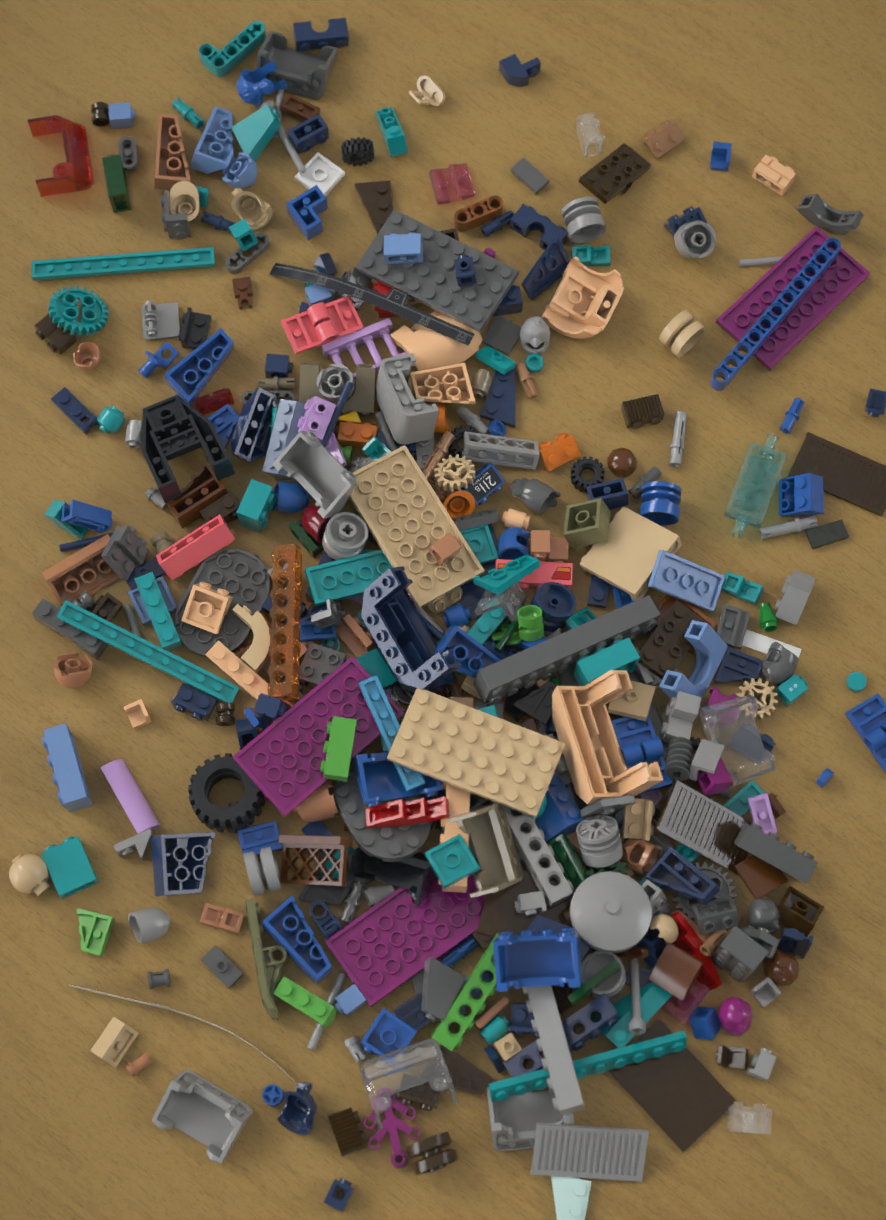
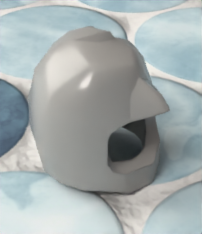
M541 317L528 318L520 329L522 348L529 355H541L547 350L551 337L549 326ZM544 342V345L539 349H531L527 346V343H530L536 348Z
M147 908L131 912L128 916V923L137 941L142 944L157 940L166 935L170 927V917L159 908Z

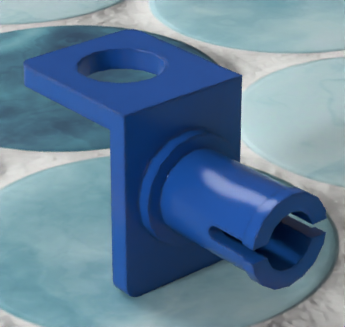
M165 342L155 354L149 351L145 352L149 356V360L138 371L145 378H148L157 367L166 369L179 353L168 342ZM166 349H170L172 352L169 359H164L162 356L163 351Z

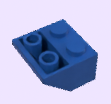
M806 473L779 479V516L810 517L824 514L823 477Z

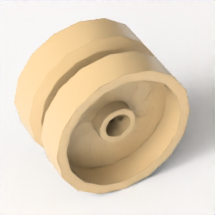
M687 310L675 316L659 337V340L666 347L672 345L671 351L678 358L687 354L699 342L706 331V327L699 321L693 322L694 316Z

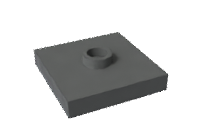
M626 795L600 799L581 809V818L613 814L634 803V796Z

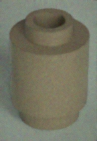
M480 369L478 373H475L471 384L474 397L481 399L487 396L493 380L491 378L492 374L489 371Z

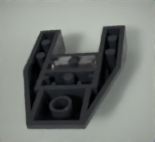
M175 395L143 408L142 453L164 503L182 496L168 461L200 447L217 481L235 474L231 460L212 422L180 396Z

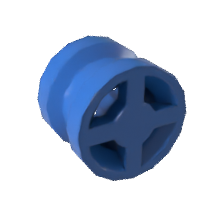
M272 1084L266 1086L262 1097L267 1105L273 1107L282 1103L284 1093L279 1086Z

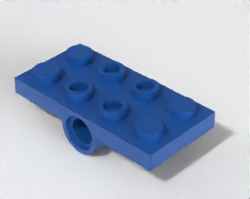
M877 693L846 712L845 715L886 774V703Z
M649 714L646 721L629 717L612 720L611 722L627 770L641 762H647L648 765L658 762L664 781L640 794L672 786V779L665 774L666 762L663 757V746L660 738L656 737Z

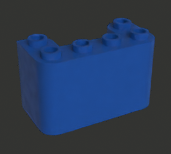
M564 928L562 932L545 929L541 930V933L533 934L532 930L521 931L519 935H513V932H501V935L493 941L497 992L508 991V988L514 987L519 989L520 987L565 986L566 982L569 987H580L582 984L579 933L574 931V928Z

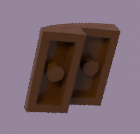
M755 855L734 866V869L755 900L762 898L788 882L780 869Z
M668 943L659 957L649 980L683 1001L687 998L693 982L698 978L704 962L673 943Z

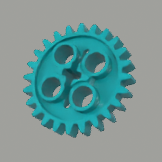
M69 286V290L65 287L62 288V291L57 290L56 294L52 295L48 308L50 312L49 317L53 318L52 322L58 323L57 328L64 327L63 332L69 330L71 335L76 332L78 337H80L81 333L88 337L89 332L92 335H95L96 331L100 332L101 328H104L107 323L109 311L107 310L108 305L104 304L105 300H99V294L94 296L93 290L87 292L86 287L80 290L79 286L76 289Z

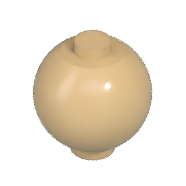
M19 854L11 861L13 865L9 870V879L16 890L21 893H35L37 896H40L50 887L47 883L49 871L43 858L35 854H25L24 856Z

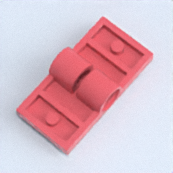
M350 296L326 304L324 302L316 303L310 306L307 311L281 320L295 355L364 328Z

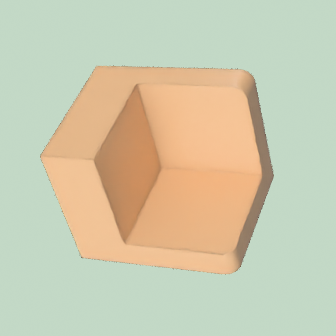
M142 699L124 706L134 730L152 722Z

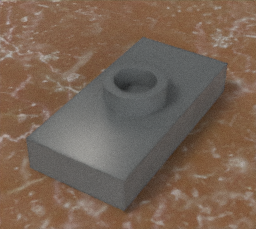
M216 946L201 959L228 988H231L243 976V973Z

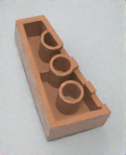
M159 113L154 188L171 190L177 182H191L178 117L177 115Z

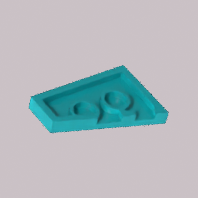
M524 555L506 563L505 568L498 570L494 568L488 571V575L481 578L477 575L472 579L475 585L495 594H500L513 584L518 583L528 574L533 573L541 564L539 559L530 555Z

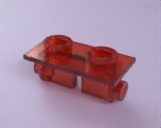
M225 387L213 392L211 397L207 394L194 400L198 412L202 415L219 410L226 404H235L230 389H225Z

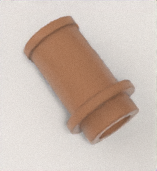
M144 1052L132 1063L128 1062L129 1065L126 1066V1069L132 1077L138 1076L141 1070L153 1062L147 1053Z

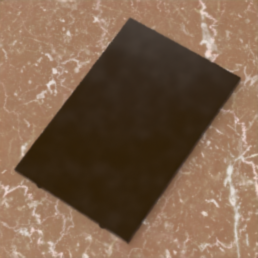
M523 871V879L520 882L500 891L487 894L477 932L491 937H495L497 933L513 932V935H519L521 931H525L537 915L566 925L561 911L566 908L570 909L572 897L550 909L546 903L547 911L544 914H540V910H537L538 914L526 916L525 913H517L515 901H517V897L520 894L540 891L530 872ZM550 879V880H549V883H550L551 885H553V886L559 885L556 880H553V879Z
M659 1019L634 1044L673 1033ZM687 1048L680 1052L664 1054L659 1058L653 1057L640 1063H632L622 1068L608 1070L682 1152L696 1142L736 1102Z

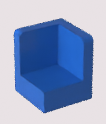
M713 142L711 170L728 171L732 143Z
M697 1007L689 1017L693 1035L696 1039L713 1040L721 1029L715 1008Z

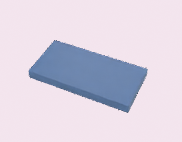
M659 550L648 587L707 611L714 612L725 576L667 551Z

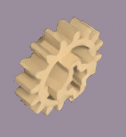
M459 454L455 458L449 455L447 460L442 458V463H437V468L434 469L435 481L438 482L439 487L443 486L444 491L450 488L451 492H454L455 489H458L460 492L461 487L467 489L468 483L473 484V478H476L475 466L472 465V460H466V456L459 458Z
M751 678L750 684L744 681V687L739 686L738 691L740 693H736V696L740 700L737 703L739 706L741 705L739 712H746L745 718L751 715L752 720L756 716L762 720L764 715L768 718L771 715L770 711H775L776 708L773 705L778 704V701L775 700L778 693L772 692L775 688L774 686L768 687L769 681L762 683V679L759 678L758 682H755L754 678ZM745 692L747 693L746 695L748 697V700L746 702L744 701ZM754 697H755V698H758V697H759V698H760V701H758V700L754 701L753 698H754ZM767 697H769V705H768V706H767V703H766V701H765V699H766Z

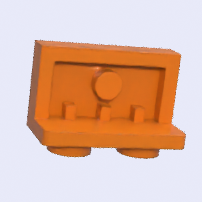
M566 432L557 435L556 439L551 442L545 441L539 445V454L549 472L582 455L574 436L569 433L566 434Z

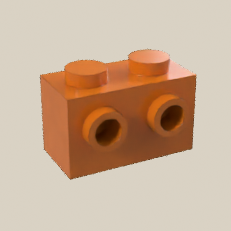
M351 421L340 422L338 444L343 447L353 446V449L362 450L369 440L374 436L378 437L377 426L371 423L355 424Z

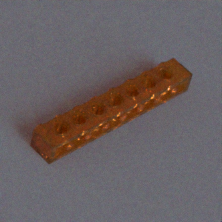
M296 544L276 545L271 555L273 562V571H271L273 589L270 592L272 608L270 609L272 627L269 629L271 638L269 656L271 657V664L268 666L270 684H268L267 689L271 697L281 699L282 701L298 700L302 549ZM289 563L288 567L283 570V566ZM288 581L287 587L283 588V584ZM288 600L287 605L282 607V603ZM287 619V623L282 626V621ZM287 638L285 644L281 645L282 639ZM286 656V661L280 664L281 659ZM285 675V681L280 683L281 677Z

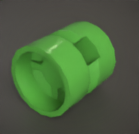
M535 605L521 607L517 611L520 638L528 642L540 640L544 636L542 609Z

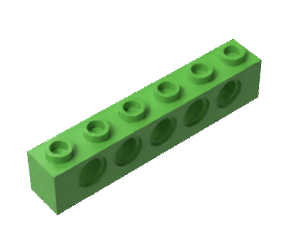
M500 933L496 934L462 986L444 1020L438 1023L431 1034L432 1039L453 1051L454 1047L459 1048L464 1040L462 1035L466 1030L470 1031L475 1023L473 1018L477 1013L481 1014L486 1006L484 1001L488 995L492 997L497 989L495 985L496 972L493 960V941L501 935ZM485 971H491L494 976L491 980H485L482 978V974ZM474 988H480L482 995L480 997H473L471 991ZM463 1005H468L471 1007V1012L469 1014H462L460 1008ZM452 1022H457L460 1025V1029L458 1031H451L449 1025Z

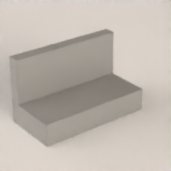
M702 739L691 763L689 779L697 781L700 771L714 774L725 745Z

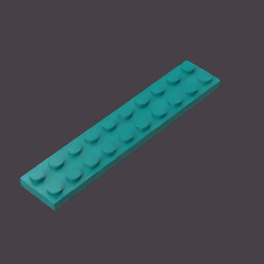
M488 524L460 530L480 564L493 562L499 558ZM381 549L305 568V574L315 606L326 604L327 599L338 601L364 594V589L389 568L393 567Z

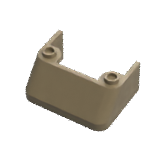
M493 804L448 819L449 823L458 821L459 829L465 834H471L481 872L477 873L475 878V884L479 890L471 893V898L500 891L523 879L521 863L504 807L501 804Z

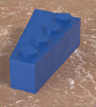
M292 895L262 921V927L279 946L286 950L287 955L315 985H318L331 973L332 966Z

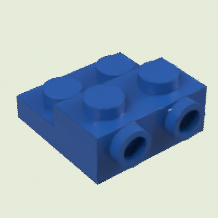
M383 1008L361 1043L364 1044L363 1049L373 1055L375 1052L381 1056L379 1059L387 1066L391 1064L395 1066L406 1051L417 1030Z

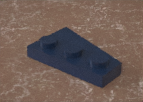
M557 237L553 238L521 283L528 298L531 300L563 275L570 261Z

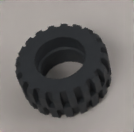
M225 753V757H221L220 754L214 755L215 759L211 761L209 758L204 761L205 765L203 767L199 765L195 769L197 774H192L190 778L192 783L188 785L190 804L198 819L210 829L216 828L217 832L222 833L224 829L228 830L229 833L235 832L234 828L245 829L246 823L249 822L251 825L255 822L254 817L260 816L262 813L261 806H265V795L233 760L231 753ZM227 778L242 781L245 786V794L238 804L229 808H219L210 802V791L217 782Z

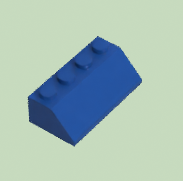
M555 770L546 792L547 805L543 815L535 818V824L537 828L542 829L546 843L561 834L566 833V835L575 833L577 825L585 819L584 817L581 818L578 806Z

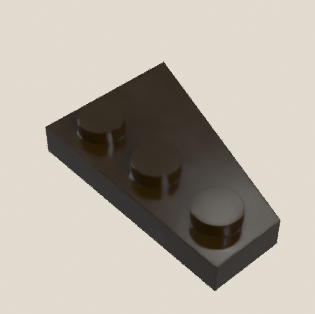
M441 1044L419 1076L423 1079L478 1095L483 1094L492 1080L490 1075L455 1051H451Z

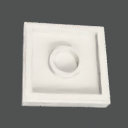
M317 152L305 165V173L298 172L295 175V180L308 190L317 185L326 196L345 176V171Z

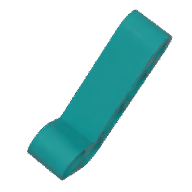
M261 21L252 22L220 51L209 43L202 44L199 47L201 63L215 76H226L266 40L265 25Z

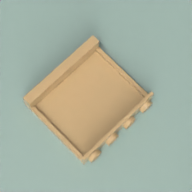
M623 506L620 511L616 512L612 522L609 524L608 541L592 544L587 555L582 557L580 567L584 574L587 572L594 574L630 594L631 599L637 601L643 598L650 588L648 584L659 550L675 555L682 543L679 535Z

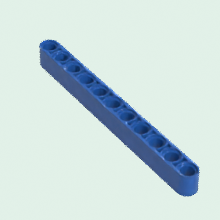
M828 238L715 369L711 378L713 389L721 391L729 385L834 262L841 248V243L838 239ZM818 260H821V261H823L824 263L821 264V263H818L817 261H818ZM783 299H789L791 302H785ZM772 312H778L780 315H774ZM761 325H766L769 328L765 329ZM750 338H755V339H757L758 341H757V342H753V341L750 340ZM739 351H744L746 355H741ZM732 364L735 368H730L727 365ZM716 378H723L724 381L720 382Z

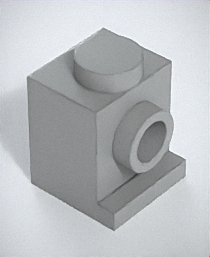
M543 891L520 894L517 897V901H515L516 912L525 913L526 916L538 914L537 910H540V914H544L547 908Z
M761 1048L758 1055L754 1054L750 1065L753 1066V1069L749 1068L746 1074L766 1082L770 1076L776 1056L772 1055V1051Z

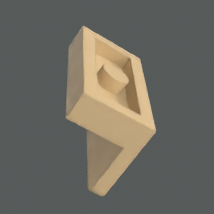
M113 1017L92 1047L91 1052L116 1068L139 1033Z

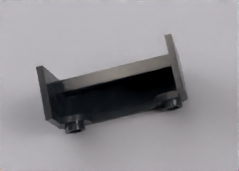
M357 847L347 858L345 886H348L353 880L361 885H367L373 880L409 889V895L415 900L414 906H419L428 898L436 873L424 853L418 852L405 860L387 862L374 856L370 857Z

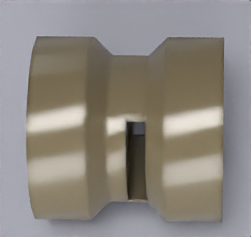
M160 532L150 539L151 544L157 549V554L173 545L169 541L170 537L167 532Z

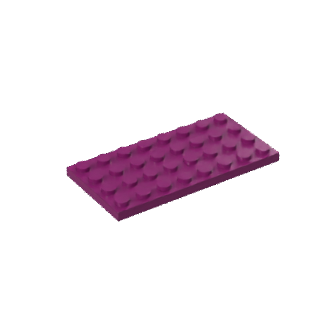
M816 226L716 320V323L739 343L829 237ZM840 248L834 262L753 356L770 371L869 277L870 272ZM818 260V261H817L818 263H821V264L824 263V262L821 261V260ZM783 299L785 302H791L789 299ZM772 312L774 315H780L778 312ZM761 325L765 329L769 328L766 325ZM750 338V340L753 341V342H757V341H758V340L755 339V338Z
M353 656L286 711L283 717L280 716L233 756V760L284 817L329 780L324 778V772H320L322 760H326L327 753H323L324 744L330 738V734L326 732L328 722H332L333 716L357 720L351 760L381 736L358 685L359 682L369 679L371 676ZM385 692L398 721L405 713Z
M472 874L467 877L466 892H443L442 885H438L439 878L436 875L428 898L419 906H414L415 900L409 895V889L400 887L325 941L370 1007L423 971L427 958L433 957L438 960L477 930L487 894L473 898L470 897L471 893L479 890L476 887L475 878Z

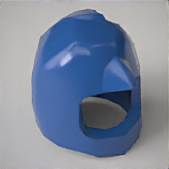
M277 482L275 485L274 494L277 501V512L293 514L302 511L309 504L311 495L301 484Z
M514 526L504 530L499 537L497 546L500 559L515 560L524 555H530L528 539L531 533Z

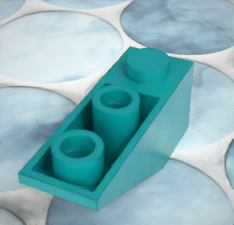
M385 107L375 111L390 157L408 153L405 134L393 107Z

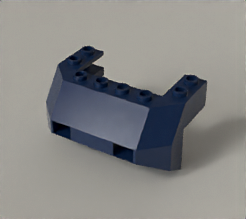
M404 566L389 568L364 589L362 620L403 690L415 693L416 688L432 693H438L458 681L453 672L461 667L462 664L455 659L452 654L454 652L453 649H448L443 654L439 651L434 655L437 644L405 591L413 583L412 580L406 576Z

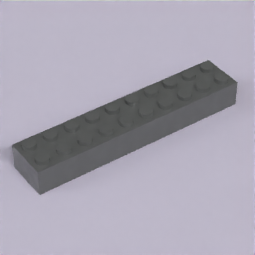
M650 595L480 669L473 685L484 704L489 702L491 704L496 703L502 696H511L517 693L518 689L523 687L529 688L540 679L545 681L556 672L563 673L567 671L570 666L577 664L578 659L582 656H591L601 647L607 648L612 646V643L622 638L624 640L629 637L632 642L641 634L643 636L650 634L661 614Z

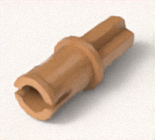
M525 363L517 364L514 369L520 379L519 384L523 386L527 398L533 399L538 395L533 384V377L530 376Z

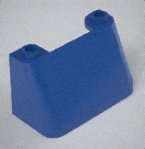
M389 752L372 753L368 756L367 754H362L352 759L364 804L368 803V807L380 805L379 801L426 794V797L438 795L437 791L443 790L440 780L422 774L425 784L406 792L394 763L387 760Z

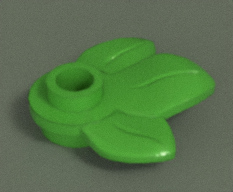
M503 624L499 632L492 635V639L499 641L510 624ZM516 629L508 641V645L521 643L518 629Z

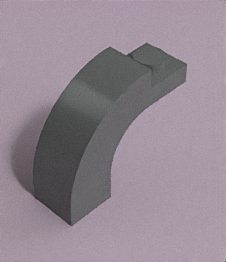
M818 194L804 195L797 207L800 214L810 223L827 232L838 235H847L849 230H855L864 216L860 210H836L826 204Z

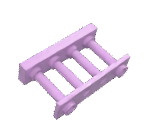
M390 318L322 345V353L325 359L332 358L335 364L343 365L339 355L342 352L349 351L357 366L358 364H363L356 347L366 344L376 365V375L379 373L382 359L373 343L374 339L383 337L392 357L407 354L406 352L399 354L390 336V333L393 332ZM353 373V377L356 384V373Z

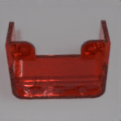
M58 115L28 119L33 137L57 133L63 134L66 162L59 163L54 167V177L36 180L41 197L90 189L93 186L94 180L85 127L82 124Z

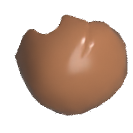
M89 341L79 344L78 351L73 353L75 366L84 371L95 369L101 362L99 346Z

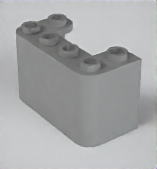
M413 353L383 359L380 363L375 388L376 400L394 440L399 444H410L432 439L439 412L436 403L432 404V406L427 405L424 398L414 399L408 382L411 368L416 363Z

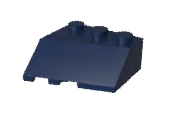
M216 832L165 834L151 837L155 896L202 893L207 871V860L211 854V843Z

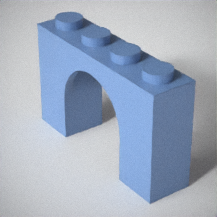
M692 620L684 637L696 651L695 669L688 679L682 673L666 671L659 688L670 699L675 697L678 691L701 697L702 701L728 648V645L708 623Z

